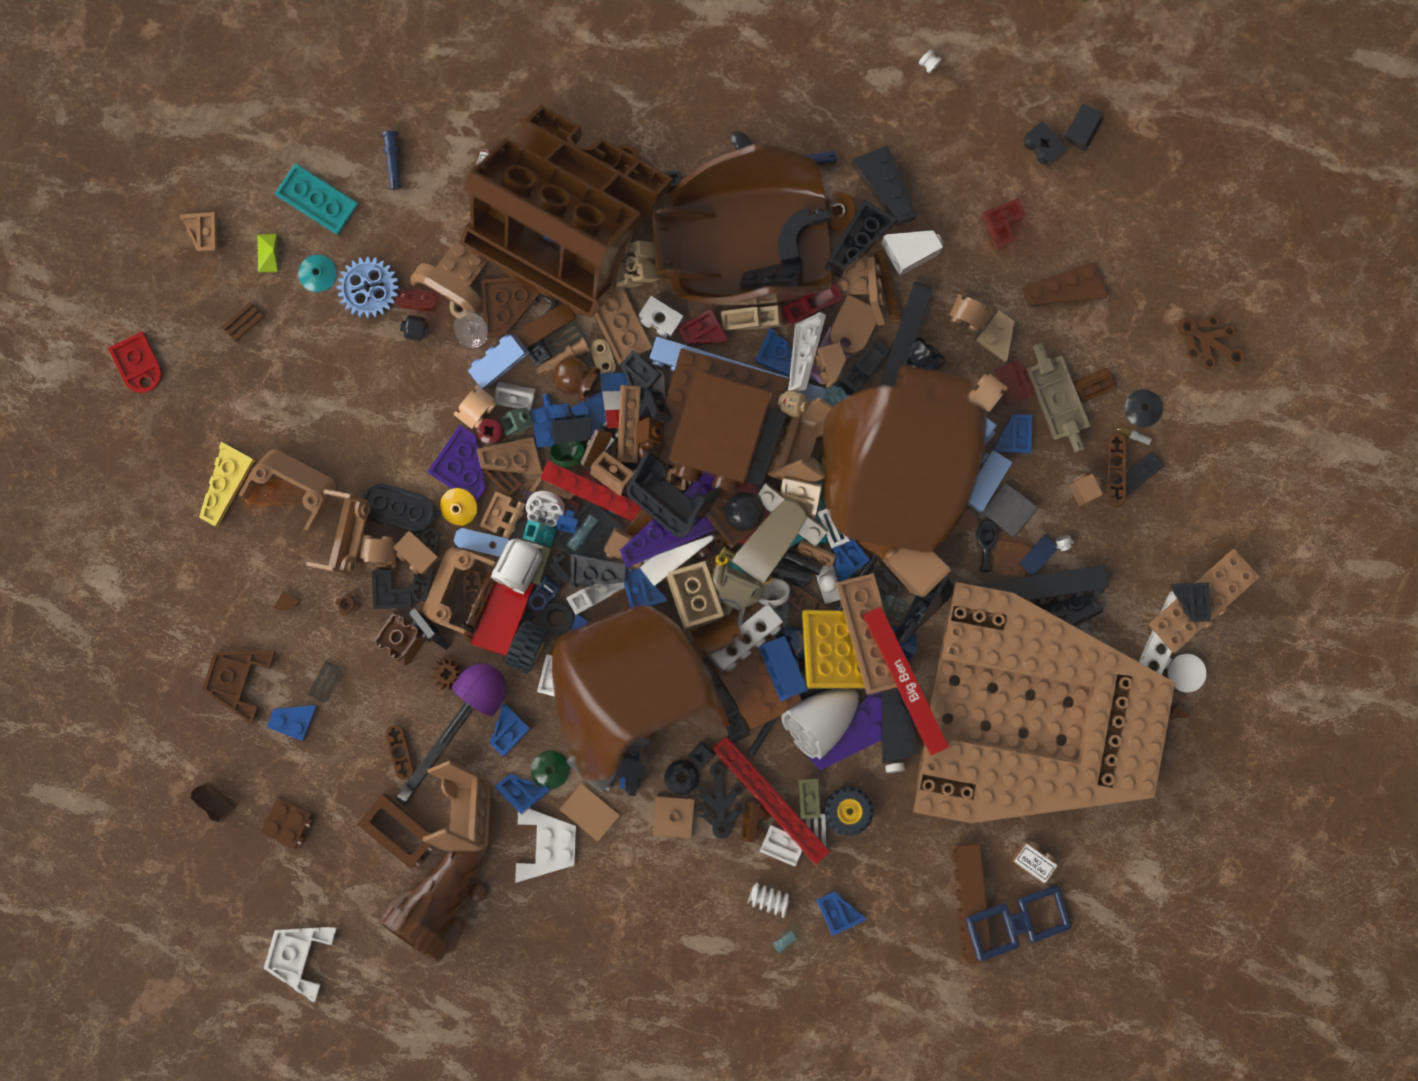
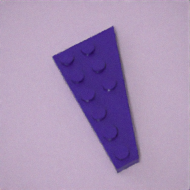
M703 475L683 494L691 501L698 495L707 494L714 488L712 487L714 478ZM704 516L687 535L678 538L653 519L619 551L626 568L715 531V529Z
M878 692L875 696L868 695L857 706L855 715L846 732L820 760L818 757L812 759L807 756L820 770L881 741V692ZM910 715L912 725H914L915 723Z

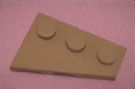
M870 257L867 258L870 304L877 325L880 326L885 325L884 299L881 293L883 286L881 278L879 279V275H882L880 264H876L875 258Z
M533 437L477 449L481 469L542 474Z

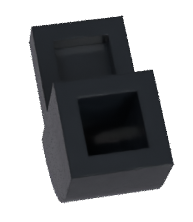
M623 753L614 777L625 778V792L628 796H636V792L640 788L639 778H645V770L635 756Z

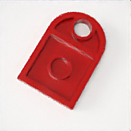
M144 332L137 333L108 348L125 385L129 389L137 393H149L158 387L162 379V370ZM148 377L151 380V384L149 387L144 388L141 382L144 378Z

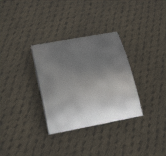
M1005 483L982 514L998 525L1001 530L1015 538L1038 508Z

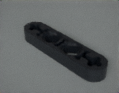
M428 528L422 532L421 541L428 545L429 540L425 536L432 531L436 538L431 540L430 545H434V549L428 548L437 555L440 539L439 533L433 528ZM435 564L428 570L429 576L425 580H421L414 573L411 596L415 601H426L431 589ZM417 581L428 583L427 587L423 585L422 591L425 592V596H421V599H418V595L415 594L416 591L420 590V585H416Z

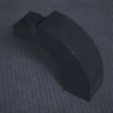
M807 207L794 213L785 222L778 238V253L782 263L801 259L799 251L801 234L811 226L831 222L828 210L818 209L813 211L814 214H811Z

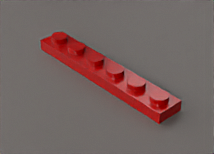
M547 461L540 476V479L631 521L634 520L636 514L642 509L631 499L619 496L614 491Z

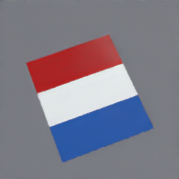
M600 373L607 428H619L620 385H628L627 377L624 373ZM639 416V421L646 419L644 417Z

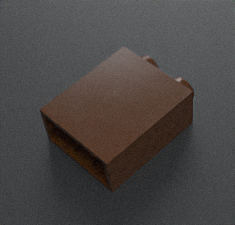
M696 371L669 457V462L672 466L677 467L675 476L697 482L699 474L714 478L712 487H720L722 491L735 493L737 485L747 487L773 402L771 392Z

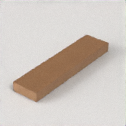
M620 385L618 462L637 463L638 460L636 435L637 422H639L641 386Z

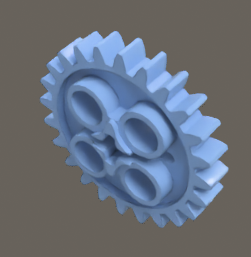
M369 257L366 258V262L359 258L358 264L352 261L353 267L346 265L345 267L348 271L347 273L341 271L344 278H338L342 285L337 286V289L342 291L337 294L338 297L343 298L340 301L341 304H347L345 309L347 311L352 309V315L358 312L359 318H362L365 314L367 319H370L371 314L377 318L378 312L385 315L383 310L385 308L390 311L389 303L395 305L396 303L392 298L398 297V294L394 291L400 289L394 285L399 281L397 278H393L396 275L394 271L389 272L391 267L389 265L384 267L385 262L383 260L378 264L377 258H374L373 262H371ZM377 272L380 275L379 278L375 281L371 280L372 273ZM354 278H361L359 285H352ZM367 284L371 286L369 292L365 290ZM379 290L384 291V296L381 299L375 298V294ZM359 296H366V300L364 303H357V298Z

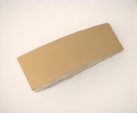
M775 305L721 311L722 330H751L783 326L782 307Z

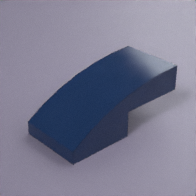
M1044 535L1019 561V564L1033 576L1058 550L1057 545Z

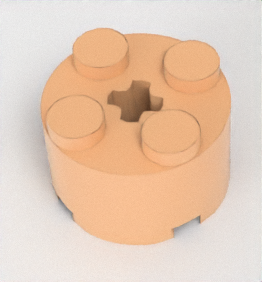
M985 374L977 383L980 386L977 391L973 389L969 393L968 402L979 404L987 412H990L1004 394L1001 390L1006 391L1008 387L991 374L988 376Z
M478 385L475 386L477 391H471L460 404V412L457 413L455 411L454 416L471 429L474 427L478 428L481 421L484 420L482 418L486 412L490 414L496 406V403H494L495 398Z

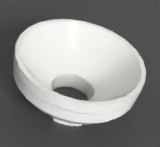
M772 578L770 583L765 584L766 588L758 602L765 606L768 604L771 608L785 603L790 594L789 585L783 580ZM771 597H774V598H777L778 600H774V601H773V600H767V599H768V598H771Z

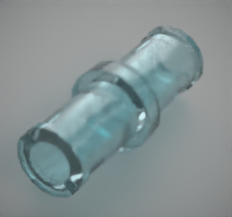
M588 514V517L580 527L576 528V533L566 545L576 552L585 538H589L590 535L588 534L599 520Z

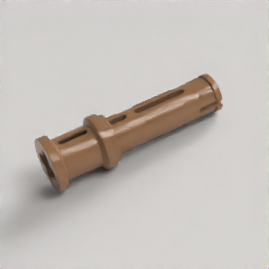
M580 338V341L572 346H566V350L534 367L539 377L541 378L553 371L556 365L565 358H577L586 352L590 353L591 350L584 338Z

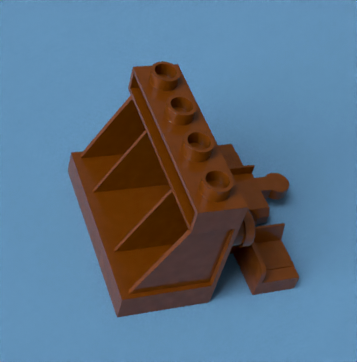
M541 105L524 120L518 143L506 137L469 171L464 190L470 193V222L464 228L460 244L470 249L477 258L489 260L500 266L509 276L521 278L535 286L542 295L554 297L567 304L574 313L592 318L609 298L639 217L647 218L652 213L654 205L669 190L673 178L638 159L639 152L632 146L620 145L617 147L602 138H599L587 148L576 145L582 136L581 126ZM525 225L560 244L561 251L558 252L523 232Z

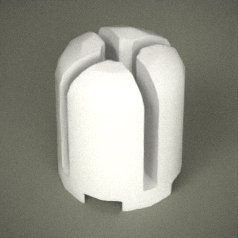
M520 539L510 540L503 550L491 578L518 593L524 594L542 561L540 550L526 541Z

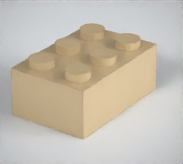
M705 561L668 572L667 580L684 631L722 620L724 615Z

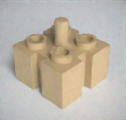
M636 241L628 245L627 252L616 277L617 287L633 288L643 285V282L650 283L660 280L656 277L653 242Z

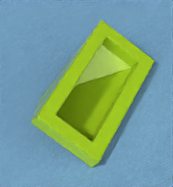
M277 234L257 235L258 272H278Z

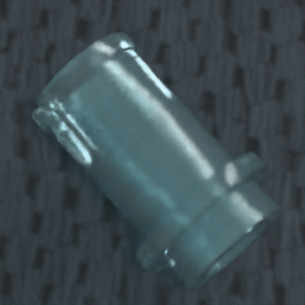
M792 930L785 931V935L772 943L779 954L792 943H796L795 941L798 938Z

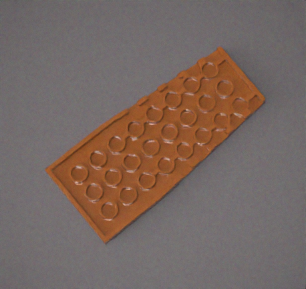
M735 546L728 549L735 554L738 553ZM718 554L703 560L706 562L710 575L715 569V558ZM756 602L750 607H745L742 624L760 611L764 605ZM733 608L730 615L734 614L738 623L740 610ZM723 614L724 616H723L722 619H724V618H726V617H728V616H730V615H725V614ZM711 624L692 629L691 632L693 633ZM763 624L756 625L757 631L765 632L766 629ZM769 634L765 637V643L776 640V635L772 636ZM743 636L744 640H742V643L750 644V638ZM756 646L750 650L751 654L744 660L738 659L735 662L737 665L729 672L725 670L721 673L709 659L722 684L728 690L731 699L737 705L740 714L748 723L750 730L782 716L783 713H786L787 710L802 701L800 695L780 701L759 649ZM733 648L726 649L727 655H736V651Z

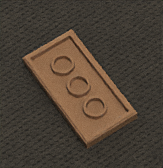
M614 283L608 300L595 313V317L620 366L632 350L641 356L651 351L653 347L624 287H617L616 283Z

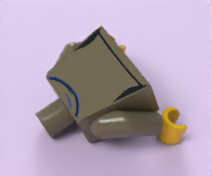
M718 554L715 558L717 566H715L712 580L718 600L723 603L721 606L723 614L730 615L733 608L742 611L745 607H750L758 602L766 588L765 584L771 582V576H768L767 580L761 584L752 576L727 565L724 568L723 565L727 563L728 557L725 556L724 562L721 563L718 560L720 555Z

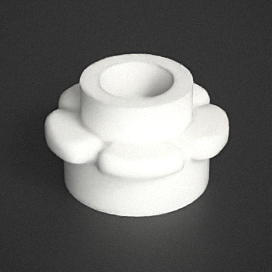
M1070 535L1059 537L1056 539L1057 548H1061V551L1072 548L1071 544L1074 543V540L1071 539Z

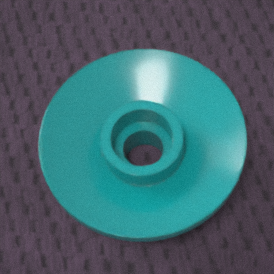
M312 255L301 263L298 275L301 284L307 290L323 292L334 284L337 271L334 263L328 257ZM315 269L320 270V273L318 275L313 274V271Z

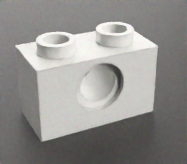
M650 296L639 314L640 322L648 328L651 326L656 328V332L664 338L667 336L672 338L677 327L683 321V315ZM659 314L664 315L666 318L662 323L655 321V317Z

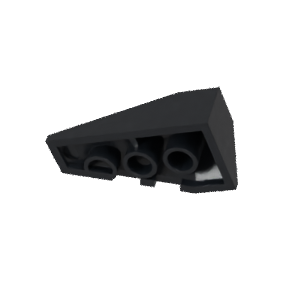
M945 576L924 597L915 596L895 633L898 643H904L949 600L953 586L948 576Z

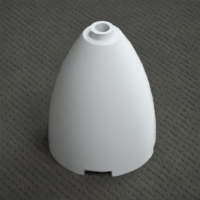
M834 688L814 694L782 714L783 726L785 730H790L791 735L795 739L793 742L810 758L818 757L820 760L846 732L855 715L859 695L856 690L850 688Z

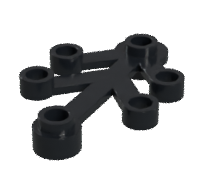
M715 763L710 767V775L714 778L716 800L707 794L702 786H697L694 789V795L703 799L717 812V819L707 812L706 807L702 805L695 809V813L713 826L712 832L715 837L725 839L731 833L733 821L739 814L745 812V805L741 802L736 803L734 810L726 819L724 811L738 795L743 793L744 787L740 783L734 784L732 791L723 800L722 777L725 774V768L722 764ZM716 767H719L721 769V773L719 775L714 774V769ZM740 785L742 787V790L739 793L735 792L734 790L735 786ZM698 788L703 789L701 796L696 794ZM737 805L743 806L742 812L736 811ZM698 808H704L705 813L699 815L697 813ZM722 825L726 828L724 833L718 831L719 826Z

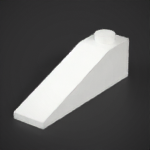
M712 534L644 560V565L640 569L655 586L667 577L668 572L676 570L717 536Z

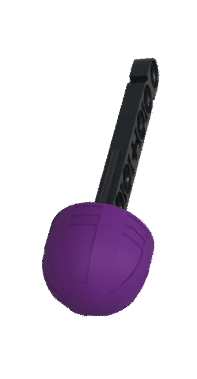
M475 664L465 669L456 680L452 689L465 703L397 796L396 800L405 805L427 776L428 769L434 766L474 709L485 715L494 716L507 693L505 678L497 668L489 664Z

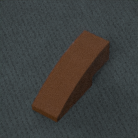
M563 303L516 332L515 335L529 349L537 342L548 339L577 317L570 307Z

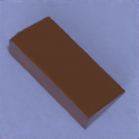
M1108 368L1073 381L1081 403L1116 389L1112 372Z
M601 427L594 431L582 458L581 465L592 467L596 459L606 450L612 437L611 432Z

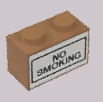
M1030 841L1029 844L1023 842L1011 861L1041 883L1046 884L1058 867L1054 863L1056 859L1048 853L1045 855L1038 851L1040 847Z

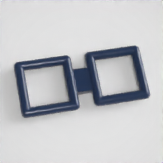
M1054 885L1019 898L1018 904L1021 912L1013 915L1010 914L1007 904H1001L967 916L965 921L977 960L981 962L1018 949L1020 944L1017 935L1025 932L1028 933L1029 940L1034 943L1070 930L1072 926L1060 887ZM1054 894L1063 924L1035 933L1027 903ZM1002 913L1011 943L983 952L974 922Z

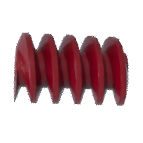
M485 419L479 424L477 434L483 442L495 443L502 439L504 429L499 420ZM493 427V434H488L489 428Z

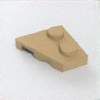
M999 310L976 342L1005 363L1008 360L1014 321Z
M784 477L781 494L786 498L788 497L801 503L808 511L809 516L816 520L822 485Z

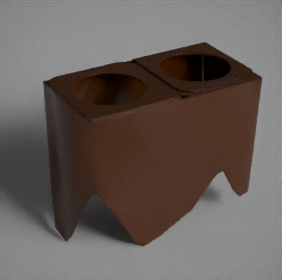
M209 782L191 791V800L198 807L206 811L209 819L212 821L222 822L235 808ZM205 789H209L215 795L213 801L205 802L202 800L201 794ZM219 802H225L229 807V811L223 816L218 815L215 811V807Z

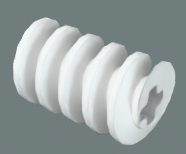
M756 883L751 890L747 904L752 901V907H755L759 903L760 910L767 906V912L769 913L774 909V915L781 911L782 918H784L790 900L788 893L781 897V891L778 890L774 895L773 888L767 892L766 885L759 889V883Z

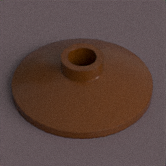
M835 192L826 199V207L832 220L828 222V226L835 230H842L848 227L856 214V205L853 198L848 193Z

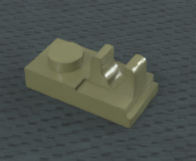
M818 779L799 780L801 819L821 818Z

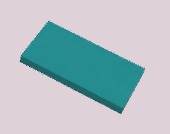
M296 163L274 193L275 196L339 236L359 206L357 202Z

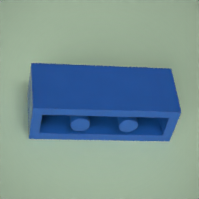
M785 636L765 643L758 648L780 701L807 691L806 680L801 676L798 661L793 657L791 645Z

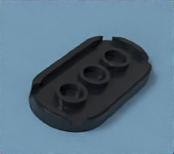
M381 483L368 488L362 495V498L366 499L370 505V512L367 517L375 522L413 533L427 530L434 522L436 515L434 504L424 495Z

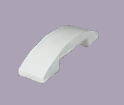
M628 567V572L636 570L635 567L633 569ZM623 582L606 585L595 584L581 589L566 599L577 615L624 589L625 586Z

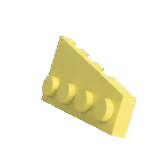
M222 442L219 447L218 458L216 457L214 464L215 470L210 478V487L199 518L216 527L219 526L255 462L254 459Z

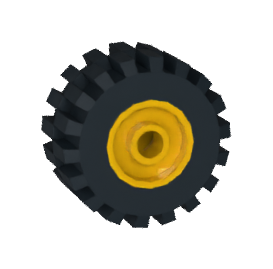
M528 620L523 622L509 648L506 664L524 673H529L544 647L548 630Z
M850 786L841 787L829 795L825 803L824 814L826 821L834 831L841 835L853 836L861 834L871 824L872 817H874V807L870 797L862 790Z

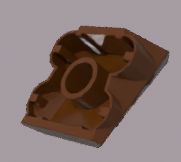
M393 612L372 643L390 655V657L406 666L411 663L416 653L427 640L422 636V630L396 612Z

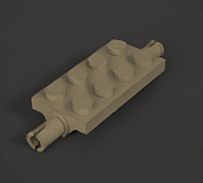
M1044 343L1036 344L1032 348L1038 363L1036 366L1026 369V373L1052 438L1055 441L1065 436L1069 437L1074 453L1086 449L1079 433L1081 430L1090 427V424L1062 356L1054 359L1049 358Z

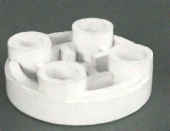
M548 491L535 492L529 497L526 504L527 518L529 521L555 527L559 515H564V503L554 493Z
M1192 654L1176 656L1167 668V678L1175 682L1174 688L1181 692L1196 691L1206 680L1207 671L1205 664L1199 657Z

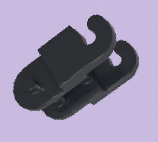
M540 294L533 303L537 304L542 298L546 299L551 304L549 310L546 311L547 313L557 306L556 303L560 302V300L555 298L552 302L547 296Z

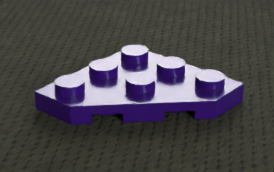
M459 425L427 473L451 489L463 488L469 491L476 499V502L486 490L483 471L477 454L478 444L476 436Z

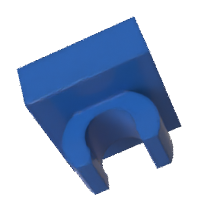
M567 509L565 516L559 515L557 530L572 534L576 533L578 520L574 519L575 511Z

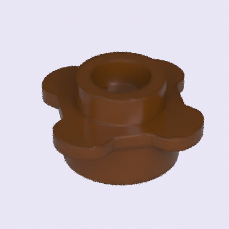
M351 593L336 599L335 603L341 610V615L346 616L348 612L358 609V604L354 602Z

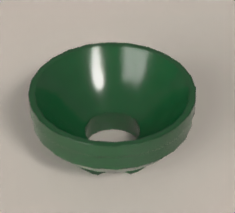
M580 442L553 444L549 451L552 462L566 469L573 468L579 464L585 452L584 446ZM566 458L573 459V461L563 462Z

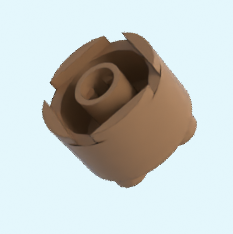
M958 295L949 313V317H951L950 322L958 326L965 324L968 326L967 330L976 334L984 331L993 310L990 308L987 311L985 310L986 305L966 297V300L961 299L962 295Z
M363 535L357 557V565L362 566V563L367 564V568L389 569V565L395 568V554L397 551L393 547L397 543L393 541L392 537L374 539L373 536Z

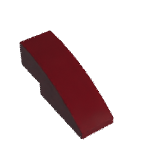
M834 282L829 290L804 296L800 300L785 306L782 309V313L789 326L792 327L840 302L844 297L836 282Z

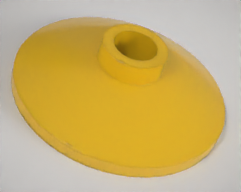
M453 488L443 495L440 509L448 522L461 526L470 523L475 518L477 502L469 491L463 488ZM455 505L459 507V511L454 509Z

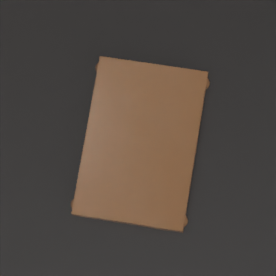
M582 783L559 809L597 842L620 816L618 812H615Z

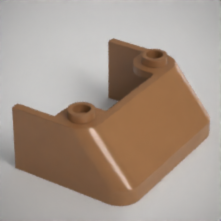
M818 398L808 402L807 411L803 412L800 417L786 415L767 470L769 476L779 480L789 477L811 483L824 478L825 475L809 465L816 438L823 435L825 417L834 406L822 398Z
M270 450L252 469L239 496L249 499L257 483L264 484L270 480L272 474H275L306 490L303 497V505L313 513L304 530L313 533L332 497L325 494L324 489L335 491V481L279 450Z
M324 489L325 494L343 499V508L329 566L307 562L306 565L332 573L351 575L357 566L356 561L367 515L370 512V505L366 499Z
M452 547L444 554L422 612L424 617L473 637L474 633L449 624L452 618V611L446 604L460 570L470 569L475 560L493 567L497 563L471 552Z
M452 761L428 769V774L441 779L442 792L445 796L452 799L450 831L447 829L423 837V841L444 851H479L486 848L488 844L491 790L489 781L485 777Z

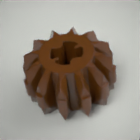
M443 658V665L437 661L436 665L439 668L431 669V671L437 672V675H432L431 679L438 678L434 685L437 686L442 683L440 686L441 690L445 689L446 684L448 690H452L451 683L454 685L456 679L459 678L458 674H461L464 670H457L461 665L460 663H456L453 666L454 659L451 658L449 663H447V659ZM445 669L452 672L448 680H446L447 677H443V673L446 672Z

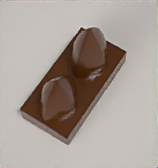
M745 802L740 840L755 843V841L760 840L766 835L765 830L757 824L772 816L760 804Z

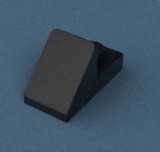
M646 387L639 415L644 418L650 417L667 423L672 418L662 392Z

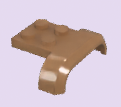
M455 241L437 267L429 264H420L411 275L410 281L412 286H415L416 283H422L460 305L465 310L466 317L472 319L483 308V302L480 296L470 287L485 268L488 260L477 258L470 249Z

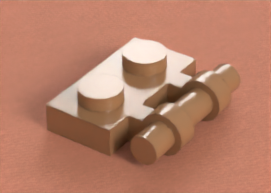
M495 492L480 523V527L495 534H499L501 528L505 529L503 537L510 539L512 533L516 531L515 526L519 517L522 518L525 504L518 501L516 508L512 507L514 499ZM508 513H512L509 523H505L504 521Z

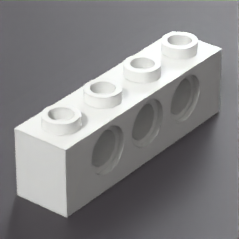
M767 604L739 627L742 636L750 638V644H744L736 637L734 638L736 643L727 647L733 648L736 651L735 656L727 655V648L711 655L707 654V656L721 673L725 670L729 672L737 665L735 662L738 659L744 660L751 654L750 650L754 646L759 648L766 642L765 637L769 634L773 636L780 631L781 628L779 626L783 621ZM763 624L766 629L765 632L757 631L756 625Z

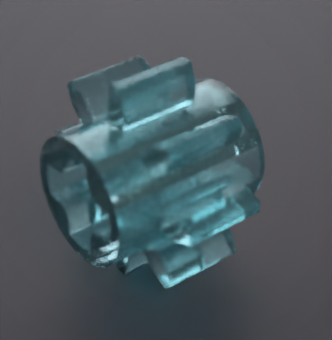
M830 386L825 390V396L822 397L823 400L835 406L847 398V395L841 386L839 388L837 386Z

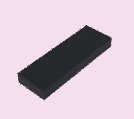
M1153 451L1126 472V497L1164 467ZM1118 478L1113 484H1120L1122 478ZM1115 489V496H1114V497H1115V498L1118 500V502H1119V499H1122V498H1119V496H1118V491H1119V489Z

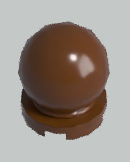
M565 358L554 368L553 382L563 393L569 395L578 394V400L586 403L587 398H590L597 384L594 380L597 375H600L602 370L596 366L589 369L587 364L578 358Z

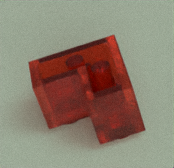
M1019 198L984 211L981 215V220L995 251L1008 247L1015 241L1009 225L1022 221L1026 216Z

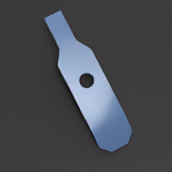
M464 528L456 531L454 538L457 547L498 557L501 556L507 543L510 541L506 538ZM490 542L496 544L494 549L489 547Z

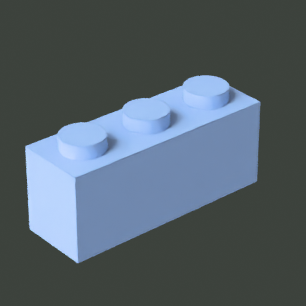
M507 334L500 339V344L497 347L493 346L485 352V357L475 360L468 372L482 389L488 388L530 352L517 335L509 336Z
M991 451L990 454L986 453L982 458L981 463L983 465L979 470L976 484L968 503L970 507L980 513L984 510L1012 464L1010 460L995 451Z

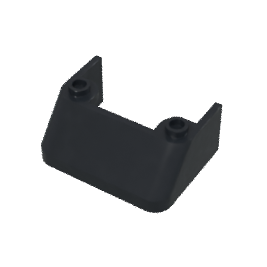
M663 441L646 450L627 486V495L674 536L682 538L710 511L721 488L717 487L705 495H698L693 501L688 499L664 479L667 474V466L659 458L666 445Z

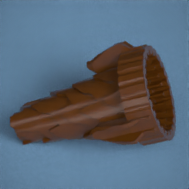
M486 850L449 852L435 869L432 867L422 883L418 882L415 888L413 887L395 898L388 905L378 922L426 957L435 962L441 961L446 953L454 952L458 945L464 920L461 918L454 919L453 917L463 904L461 900L471 887V880L479 869L477 867Z

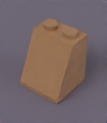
M892 547L885 553L886 557L882 559L912 594L924 597L951 571L934 552L924 553Z

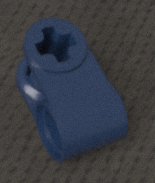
M547 575L530 598L531 608L541 612L558 595L563 586L555 583ZM535 598H542L544 604L541 607H535L533 605Z

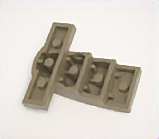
M768 483L764 485L756 497L771 514L731 560L761 584L764 583L798 533L816 546L828 531V529L809 516L808 511L801 503L784 497Z

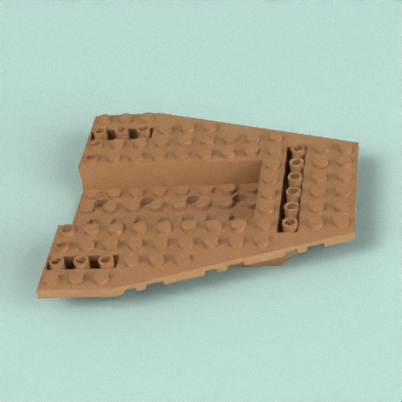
M955 582L952 601L945 621L930 709L949 748L930 756L923 742L913 812L967 823H976L1154 798L1175 682L1014 593ZM953 675H957L960 679V683L957 686H952L949 683V679ZM991 682L996 683L998 686L995 693H989L987 690V686ZM1029 689L1035 692L1033 700H1027L1025 697V693ZM1070 696L1073 699V705L1067 708L1064 706L1063 700L1065 697ZM946 713H950L953 716V721L950 724H945L942 720L943 715ZM984 720H988L991 724L988 731H982L980 728V724ZM1022 727L1028 729L1029 733L1026 738H1020L1018 735V731ZM1060 734L1066 737L1064 745H1058L1056 742V738Z

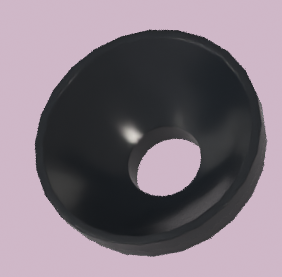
M674 761L665 771V784L675 794H689L699 783V772L690 761ZM685 772L688 776L687 781L682 784L678 783L676 780L677 773Z

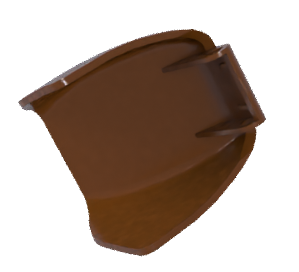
M756 144L721 155L689 174L670 192L665 201L664 208L653 210L651 213L656 277L670 279L672 290L680 298L709 305L733 306L777 303L832 288L833 273L824 269L831 256L828 222L811 226L800 236L799 251L803 261V268L797 287H767L763 289L741 290L740 286L743 272L782 263L778 253V238L783 225L794 213L807 207L811 214H814L813 211L818 209L827 210L824 184L817 162L808 156L780 147Z
M902 366L899 371L896 387H877L859 392L843 399L827 413L822 439L821 473L825 475L821 479L822 495L833 524L844 536L854 540L924 553L932 552L948 538L960 521L969 503L976 484L986 443L987 412L981 405L968 402L970 379L931 370Z
M637 605L619 610L600 619H595L588 622V624L564 633L554 645L552 652V681L556 709L567 744L577 769L584 780H605L612 777L618 768L623 752L632 741L700 711L704 712L710 724L722 728L730 726L714 682L699 652L679 626L654 607Z

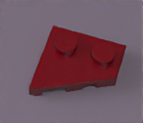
M711 309L677 327L687 345L729 342Z

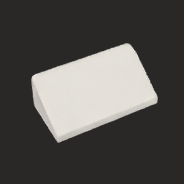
M498 382L494 403L515 409L527 407L528 411L532 410L536 390Z

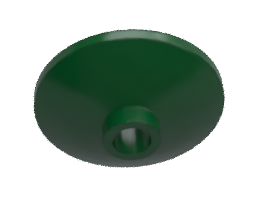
M556 751L540 753L531 765V775L534 782L542 788L545 786L549 789H556L562 786L569 776V764L566 763V758ZM547 767L553 768L552 774L546 772Z

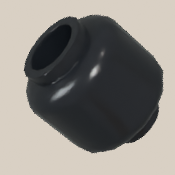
M408 315L406 321L402 320L400 331L403 332L405 339L420 342L423 338L427 337L429 323H426L424 317Z

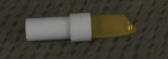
M1117 426L1119 433L1134 441L1137 440L1150 445L1152 438L1142 435L1135 430Z

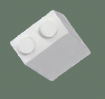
M934 231L887 234L881 242L899 277L938 256L943 248L942 238L939 234L936 235Z

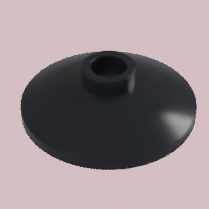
M1142 389L1128 396L1124 405V411L1127 419L1133 425L1149 427L1160 419L1163 406L1160 398L1154 392ZM1143 404H1146L1148 406L1147 411H1144L1142 409Z

